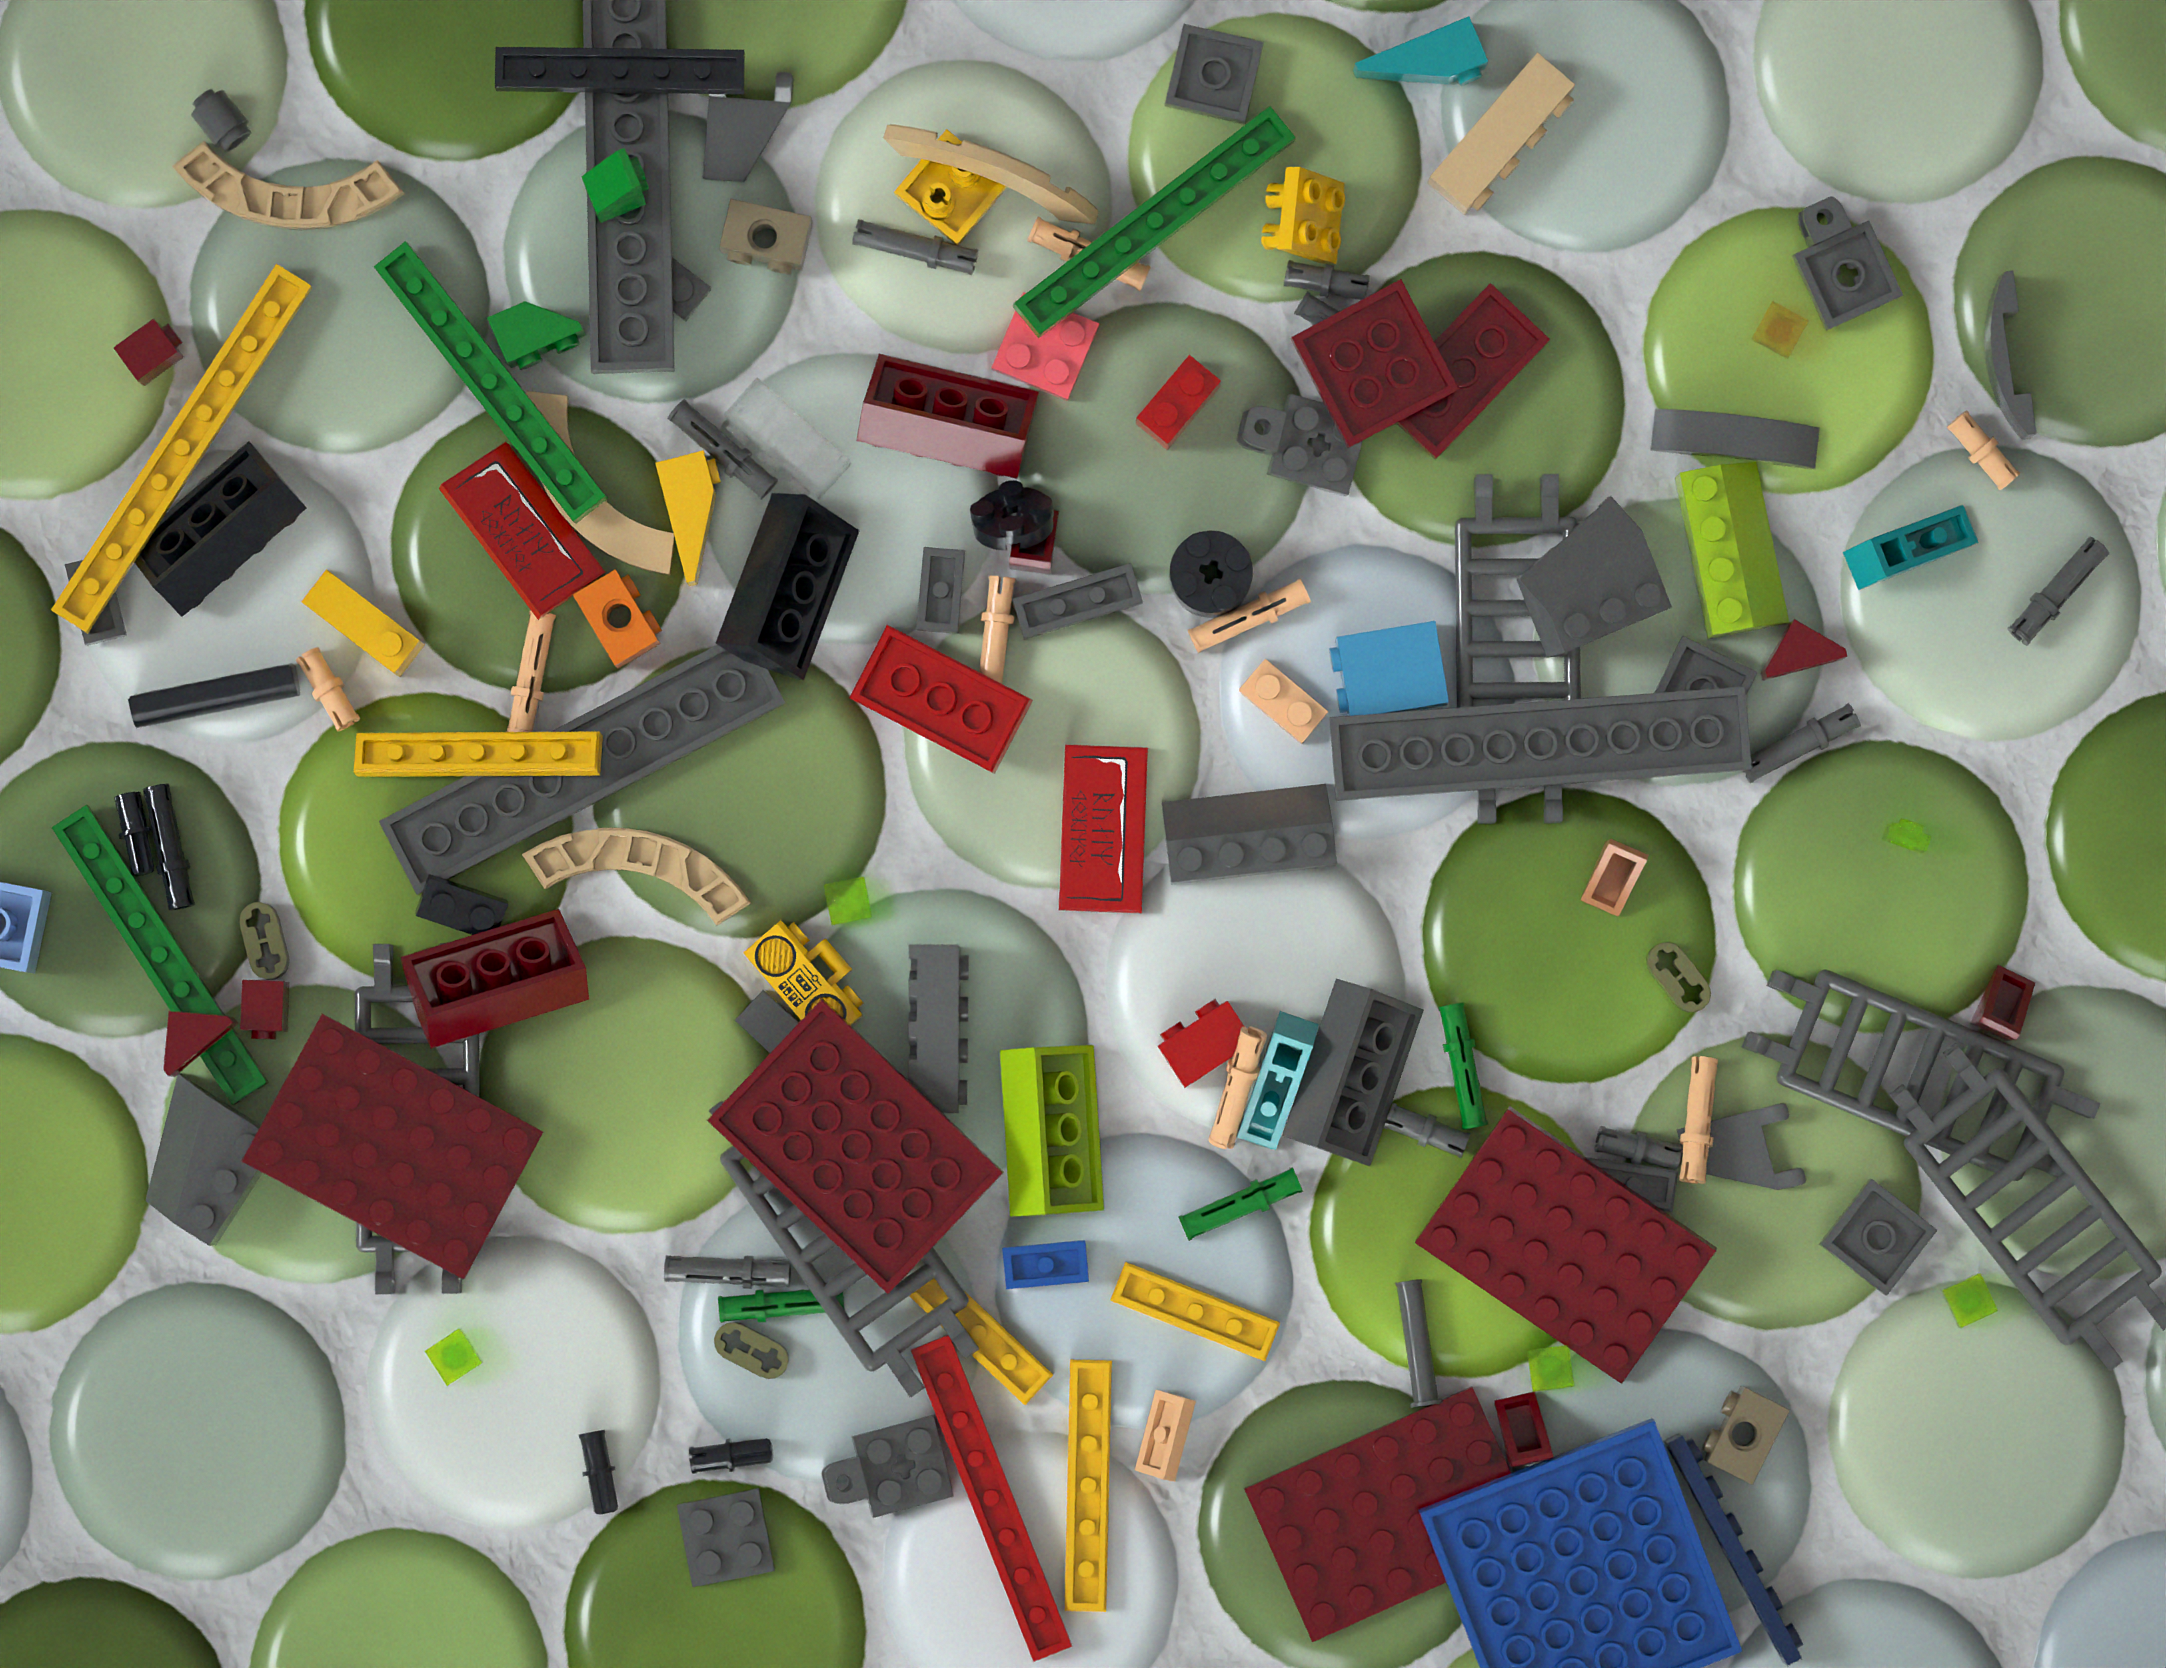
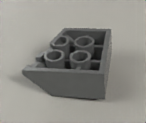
M1612 496L1607 497L1591 515L1577 524L1570 534L1546 552L1517 579L1547 657L1566 653L1672 608L1642 530Z
M179 1073L145 1201L172 1223L208 1246L217 1245L262 1175V1172L241 1162L261 1125Z

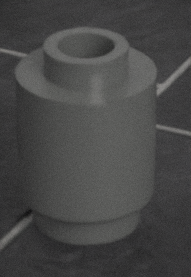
M209 89L193 102L195 109L191 116L216 147L221 146L225 152H229L242 144L250 136L251 131L246 126L248 120L224 90L215 93L212 89Z

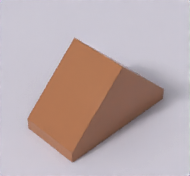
M1613 839L1607 840L1583 892L1581 901L1619 917L1649 855Z

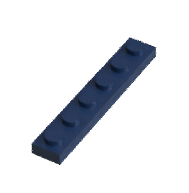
M1679 1433L1665 1440V1445L1782 1662L1789 1666L1802 1659L1797 1648L1803 1646V1642L1793 1624L1790 1623L1785 1626L1777 1611L1781 1610L1783 1605L1773 1587L1770 1586L1765 1589L1757 1574L1761 1573L1763 1568L1753 1550L1750 1549L1745 1552L1737 1538L1744 1533L1734 1514L1730 1512L1725 1515L1718 1500L1724 1496L1712 1475L1705 1478L1698 1463L1704 1459L1692 1438L1685 1441L1683 1435Z

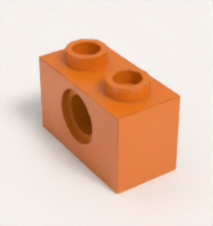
M615 569L573 594L613 664L618 669L661 644L656 634L661 632L662 629L650 609L644 613L640 610L634 599L641 596L629 574L621 578ZM620 606L629 608L631 611L629 624L623 628L611 626L609 617L612 610Z

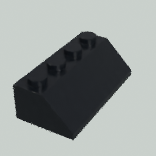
M248 441L165 514L134 563L153 588L183 617L191 609L199 606L204 598L218 585L231 578L235 571L249 558L262 551L266 544L281 530L294 523L307 507L259 451Z
M772 493L715 643L743 661L797 680H804L860 530L805 494Z

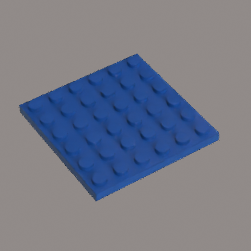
M1653 1418L1419 1509L1479 1668H1702L1743 1652Z

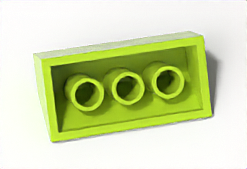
M1757 462L1721 464L1680 472L1675 477V483L1707 638L1713 639L1790 623Z
M1094 1045L1000 1050L1010 1217L1104 1211Z

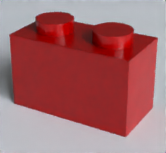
M1188 355L1136 417V425L1168 450L1220 388L1221 380L1191 355Z
M1214 999L1195 1011L1199 1019L1186 1028L1180 1021L1160 1034L1164 1042L1157 1047L1184 1088L1234 1056L1240 1030L1244 1025L1228 1000L1219 1005L1217 1000Z

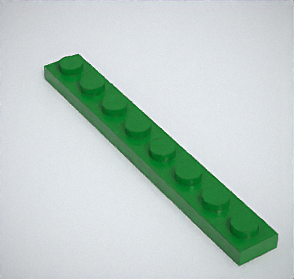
M1269 106L1015 301L1013 308L1038 338L1042 337L1295 141V135L1272 107Z
M403 242L373 266L574 523L577 524L608 499L603 490L409 243Z
M83 806L51 827L170 1011L226 1016L146 892L132 874L131 869L90 806ZM234 1028L200 1056L231 1105L237 1104L269 1083Z

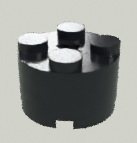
M1214 530L1194 533L1185 539L1176 549L1169 571L1171 590L1177 601L1188 612L1206 618H1214L1237 608L1245 600L1253 577L1251 558L1243 544L1227 533ZM1210 564L1217 566V573L1223 577L1222 579L1214 578L1212 584H1207L1204 582L1205 575L1199 571L1201 568L1208 569Z

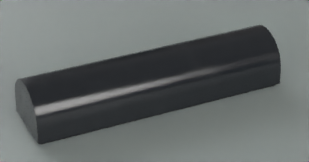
M290 663L134 694L130 696L128 703L135 727L141 728L300 696V685L296 664Z

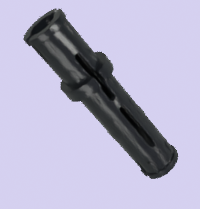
M159 784L144 788L143 793L148 807L150 824L158 854L159 865L156 866L157 874L162 875L168 910L192 907L195 905L187 871L190 869V863L188 859H185L182 851L179 829L171 799L170 785Z

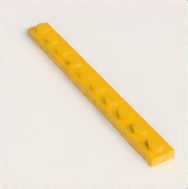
M276 264L55 602L51 609L52 612L85 633H89L312 290L310 284L280 265Z

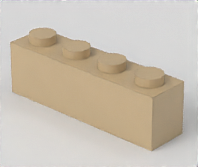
M1537 52L1431 174L1428 184L1464 215L1472 207L1479 211L1493 195L1494 192L1489 187L1498 176L1506 180L1520 164L1521 161L1516 156L1525 145L1533 149L1548 131L1543 125L1551 115L1554 114L1559 119L1573 103L1574 99L1570 94L1575 84Z

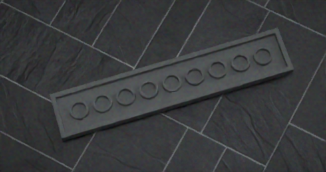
M583 0L584 48L667 49L666 0ZM585 92L586 173L614 152L625 147L629 159L638 157L649 190L643 192L646 205L603 223L599 222L587 194L591 373L675 372L668 93Z
M716 645L551 731H600L603 736L600 776H465L380 820L379 823L417 895H420L423 892L429 874L449 880L786 703L768 669L743 661L721 646Z
M1745 686L1329 718L1336 801L1747 771L1752 769Z

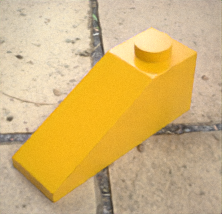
M704 450L655 463L685 579L689 587L698 584L716 499L714 484L721 483L715 458L707 460Z
M327 569L301 601L398 677H401L425 646L420 640Z

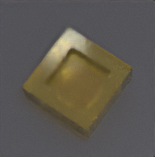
M1772 301L1751 339L1788 359L1809 320Z

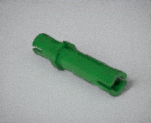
M1461 1002L1441 1006L1438 1009L1441 1014L1446 1044H1442L1444 1053L1448 1052L1462 1120V1129L1464 1130L1488 1125V1120H1486L1472 1047H1476L1475 1039H1470L1464 1009L1465 1004Z
M1293 1167L1261 1182L1255 1179L1250 1182V1187L1218 1199L1185 1215L1178 1216L1188 1241L1259 1209L1262 1210V1213L1270 1210L1269 1205L1294 1194L1302 1193V1187Z
M764 1289L755 1290V1294L718 1296L720 1323L757 1319L758 1323L766 1322V1318L826 1313L810 1289L764 1293ZM842 1292L836 1296V1299L844 1309V1296Z

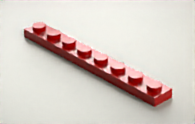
M949 1335L911 1349L910 1351L1033 1662L1072 1647L1067 1630L952 1339Z

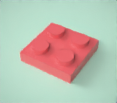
M1015 310L992 365V370L1068 401L1099 328V323L1071 313L1042 337L1038 338Z

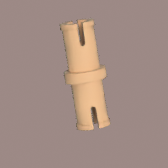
M1968 410L1960 414L1946 427L1970 453L1968 459L1973 464L1977 462L1997 485L1999 490L2006 487L2020 474L1997 448L1999 442L1994 436L1989 438L1970 416Z
M319 647L308 650L298 657L296 662L300 665L314 689L312 692L314 699L321 701L336 730L342 731L352 726L354 722L359 721V715L356 714L342 690L344 683L340 677L335 678Z

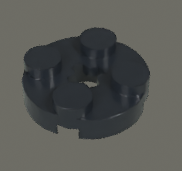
M1016 480L1003 482L998 490L986 494L970 507L975 538L982 545L991 549L1007 551L1006 544L1020 543L1021 549L1029 548L1045 540L1053 530L1054 511L1051 498L1036 489L1023 487V484Z

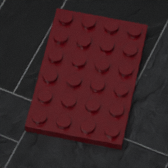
M821 999L707 1119L722 1136L887 1294L902 1281L1004 1173L1001 1168L824 999Z
M321 1014L241 1162L464 1280L539 1142L543 1131L334 1019Z
M1510 1106L1415 1241L1424 1250L1621 1384L1717 1250L1716 1246Z
M1471 1386L1444 1398L1443 1403L1426 1406L1247 1486L1244 1490L1311 1641L1315 1642L1446 1583L1419 1509L1511 1474L1475 1391Z

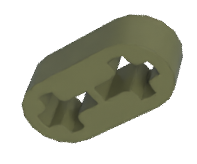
M262 902L251 903L243 909L240 915V928L252 971L258 977L275 980L282 977L289 967V954L280 919L276 910L271 905ZM258 909L261 914L270 916V922L264 924L267 938L263 939L260 937L258 928L249 926V920L255 918L254 911ZM268 943L271 954L280 956V962L274 964L275 971L272 973L269 972L268 968L259 966V960L265 958L262 944Z
M1670 942L1660 943L1652 947L1646 958L1647 968L1672 1002L1680 1010L1688 1013L1704 1009L1711 997L1710 987L1682 949ZM1661 950L1665 954L1670 952L1675 954L1676 958L1672 961V964L1679 972L1676 977L1667 968L1660 971L1656 968L1655 964L1659 961L1658 951ZM1682 977L1689 986L1692 987L1698 984L1701 987L1702 991L1698 994V998L1701 1001L1697 1005L1693 1001L1686 1003L1682 1001L1681 997L1685 994V991L1678 982Z
M738 1322L727 1323L721 1326L715 1334L714 1346L718 1354L762 1378H777L788 1367L789 1354L784 1346ZM735 1329L741 1332L740 1340L751 1346L749 1351L746 1352L740 1348H735L732 1352H728L725 1350L727 1343L722 1339L723 1334H732ZM755 1348L763 1353H769L772 1348L778 1351L777 1359L782 1362L780 1368L772 1367L769 1372L763 1370L764 1362L752 1355Z

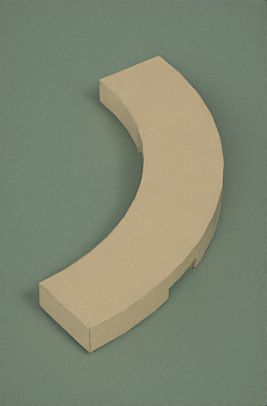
M890 124L886 127L883 139L901 156L950 165L996 181L1032 199L1052 213L1058 220L1087 224L1096 223L1099 211L1091 202L1071 187H1066L1065 191L1049 183L1051 179L1049 174L1023 161L967 140H963L962 144L956 145L936 140L938 133L929 130Z
M205 141L172 166L193 189L221 209L245 220L283 229L307 230L350 223L375 213L405 194L378 160L349 177L315 187L285 186L257 180L227 163Z
M527 391L526 394L575 455L568 424L569 397L566 395ZM543 484L548 496L559 512L591 544L628 565L649 572L671 575L675 544L674 533L656 530L629 519L606 501L576 524Z
M628 828L584 830L556 837L522 854L545 890L560 881L592 871L626 870L654 876L679 888L707 912L716 926L752 904L733 879L706 856L683 843L648 831Z

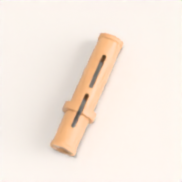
M1037 217L1027 240L1060 254V259L1066 262L1092 243V241L1080 237L1081 232L1075 229L1069 232L1042 220L1040 217ZM1138 262L1116 280L1141 291L1151 267Z
M989 576L986 612H982L981 621H985L979 672L1003 684L1009 624L1014 622V616L1010 615L1016 579L1003 577L1002 593L999 594L1001 577Z
M1301 579L1268 594L1265 591L1258 593V599L1193 629H1188L1187 631L1197 653H1201L1202 650L1235 637L1267 621L1271 624L1278 621V616L1305 603H1310L1311 600ZM1285 598V602L1255 616L1252 615L1254 611ZM1243 616L1246 617V620L1213 634V630Z
M531 610L529 612L530 617L517 684L512 686L510 693L511 696H514L506 732H533L538 701H543L544 692L540 690L548 657L553 623L556 618L554 614L548 613L538 620Z
M1251 1026L1248 1028L1242 1027L1234 1056L1228 1060L1226 1085L1221 1096L1214 1125L1208 1141L1218 1148H1234L1253 1081L1258 1079L1260 1073L1258 1063L1267 1038V1034L1261 1029Z
M1694 1056L1691 1059V1079L1685 1132L1680 1136V1144H1683V1157L1679 1181L1698 1184L1699 1181L1700 1184H1705L1708 1151L1710 1147H1713V1137H1710V1126L1718 1059Z

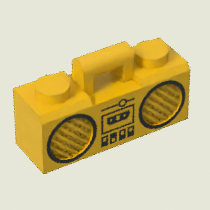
M779 921L743 952L800 1020L821 999H824L851 1026L864 1016L858 1009L864 1004L849 985L843 989L837 985L853 969L826 938L808 951L804 945L810 940L794 922L787 927L783 921ZM817 956H820L834 973L827 980L811 963Z

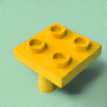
M947 129L938 138L939 141L954 145L962 144V141ZM921 159L897 187L894 195L955 245L959 246L1005 191L1007 186L960 168Z
M1286 167L1284 184L1270 183L1266 188V192L1276 193L1277 195L1265 196L1267 206L1270 209L1282 208L1280 224L1266 223L1263 226L1262 233H1272L1271 236H1261L1263 247L1266 250L1279 249L1320 264H1337V254L1341 245V215L1345 205V183L1302 167Z

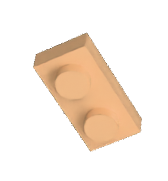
M1266 659L1263 660L1238 690V692L1300 744L1306 740L1329 712Z
M1155 1390L1135 1471L1175 1482L1196 1403L1195 1400Z

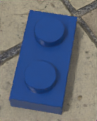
M1085 1240L1002 1248L1006 1290L1089 1282Z

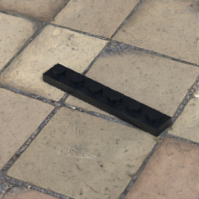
M558 47L495 48L496 91L744 94V50Z

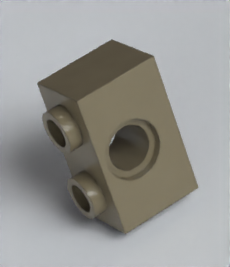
M730 198L719 247L722 253L728 254L727 260L730 262L750 266L752 260L768 263V270L790 275L792 269L800 271L803 269L813 221L811 216ZM763 229H769L777 234L775 244L765 249L756 246L754 243L756 234Z
M1740 1386L1737 1393L1731 1390L1720 1413L1726 1416L1719 1430L1712 1428L1702 1446V1450L1707 1452L1704 1461L1753 1485L1790 1410L1743 1386ZM1740 1422H1748L1753 1428V1437L1745 1445L1736 1444L1732 1437L1733 1428Z

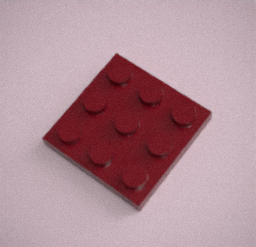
M1401 279L1290 338L1347 448L1459 390Z

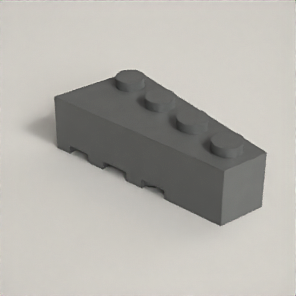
M909 944L911 971H909L908 979L910 1004L908 1021L910 1046L908 1080L942 1113H959V1105H967L968 1093L967 1080H960V1063H968V1038H960V1022H968V997H960V980H968L969 955H961V947L959 945Z

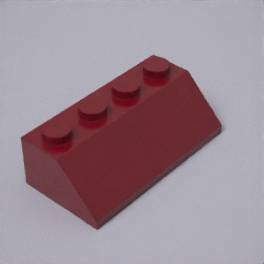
M879 354L863 401L856 441L879 448L884 447L909 453L916 457H926L951 463L959 467L973 468L990 472L997 476L1017 479L1025 454L1039 391Z
M559 909L401 957V963L416 1014L430 1048L589 1000L586 967Z

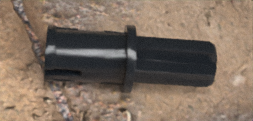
M128 792L114 797L122 831L119 833V838L125 839L132 874L134 876L150 874L154 871L148 834L152 832V828L147 827L141 792Z
M605 1430L579 1434L586 1471L582 1472V1474L588 1478L593 1510L595 1514L599 1515L618 1510L612 1471L616 1469L615 1466L610 1465Z
M765 1438L732 1443L731 1439H726L725 1444L689 1447V1456L692 1457L689 1458L692 1474H697V1472L729 1469V1472H734L735 1467L771 1463L773 1461L771 1440Z

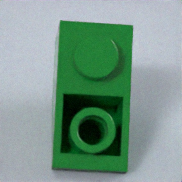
M625 147L617 150L581 176L600 223L646 205L643 195L644 191L649 190L646 176L638 157L629 159Z
M526 301L487 317L507 364L510 368L518 366L520 370L537 365L542 361L540 355L556 349L559 354L580 345L579 338L586 336L580 322Z

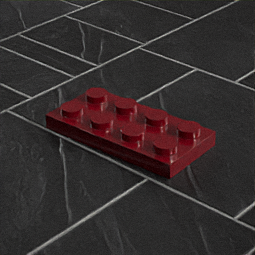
M1490 283L1434 341L1459 390L1400 420L1397 424L1436 460L1546 346L1550 339Z

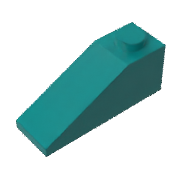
M1470 16L1356 62L1353 72L1356 78L1447 85L1458 81L1459 85L1462 86L1476 81L1483 76L1481 71L1486 69L1488 59Z
M1960 505L1871 538L1844 551L1843 554L1858 590H1861L1979 542L1964 505Z
M1282 1011L1279 1012L1237 1138L1273 1150L1277 1149L1309 1060L1319 1024Z

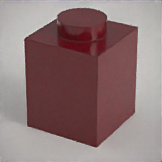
M154 318L113 347L135 379L143 386L184 358L177 348L183 343L169 323L162 327Z
M242 980L240 1030L251 1031V1039L276 1040V1032L288 1031L289 982Z

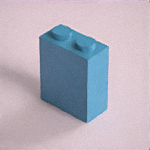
M1435 621L1339 636L1335 640L1336 647L1329 648L1333 673L1341 672L1343 688L1336 689L1340 713L1347 712L1348 716L1407 712L1447 706L1449 703Z

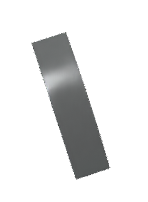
M2012 270L2005 271L1998 278L1993 289L1986 314L1984 348L1988 376L1997 403L2012 429L2022 440H2025L2037 434L2031 393L2014 395L2003 319L2013 317L2019 312L2014 272Z
M1655 409L1650 451L1685 455L1695 453L1772 462L1773 465L1815 469L1820 428L1743 415Z

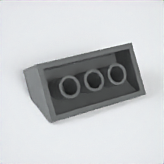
M1326 784L1161 802L1171 885L1337 865L1333 822Z
M1336 978L1282 1136L1370 1166L1424 1010L1373 989Z

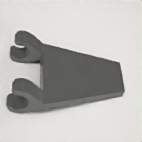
M777 73L775 101L728 98L726 94H709L703 179L745 182L792 103L794 78L791 73Z
M1780 1103L1712 1120L1710 1137H1713V1147H1710L1708 1151L1706 1174L1775 1190L1804 1184L1806 1178L1802 1168H1794L1774 1174L1762 1125L1789 1118L1786 1104ZM1685 1127L1676 1129L1679 1141L1681 1134L1685 1132Z

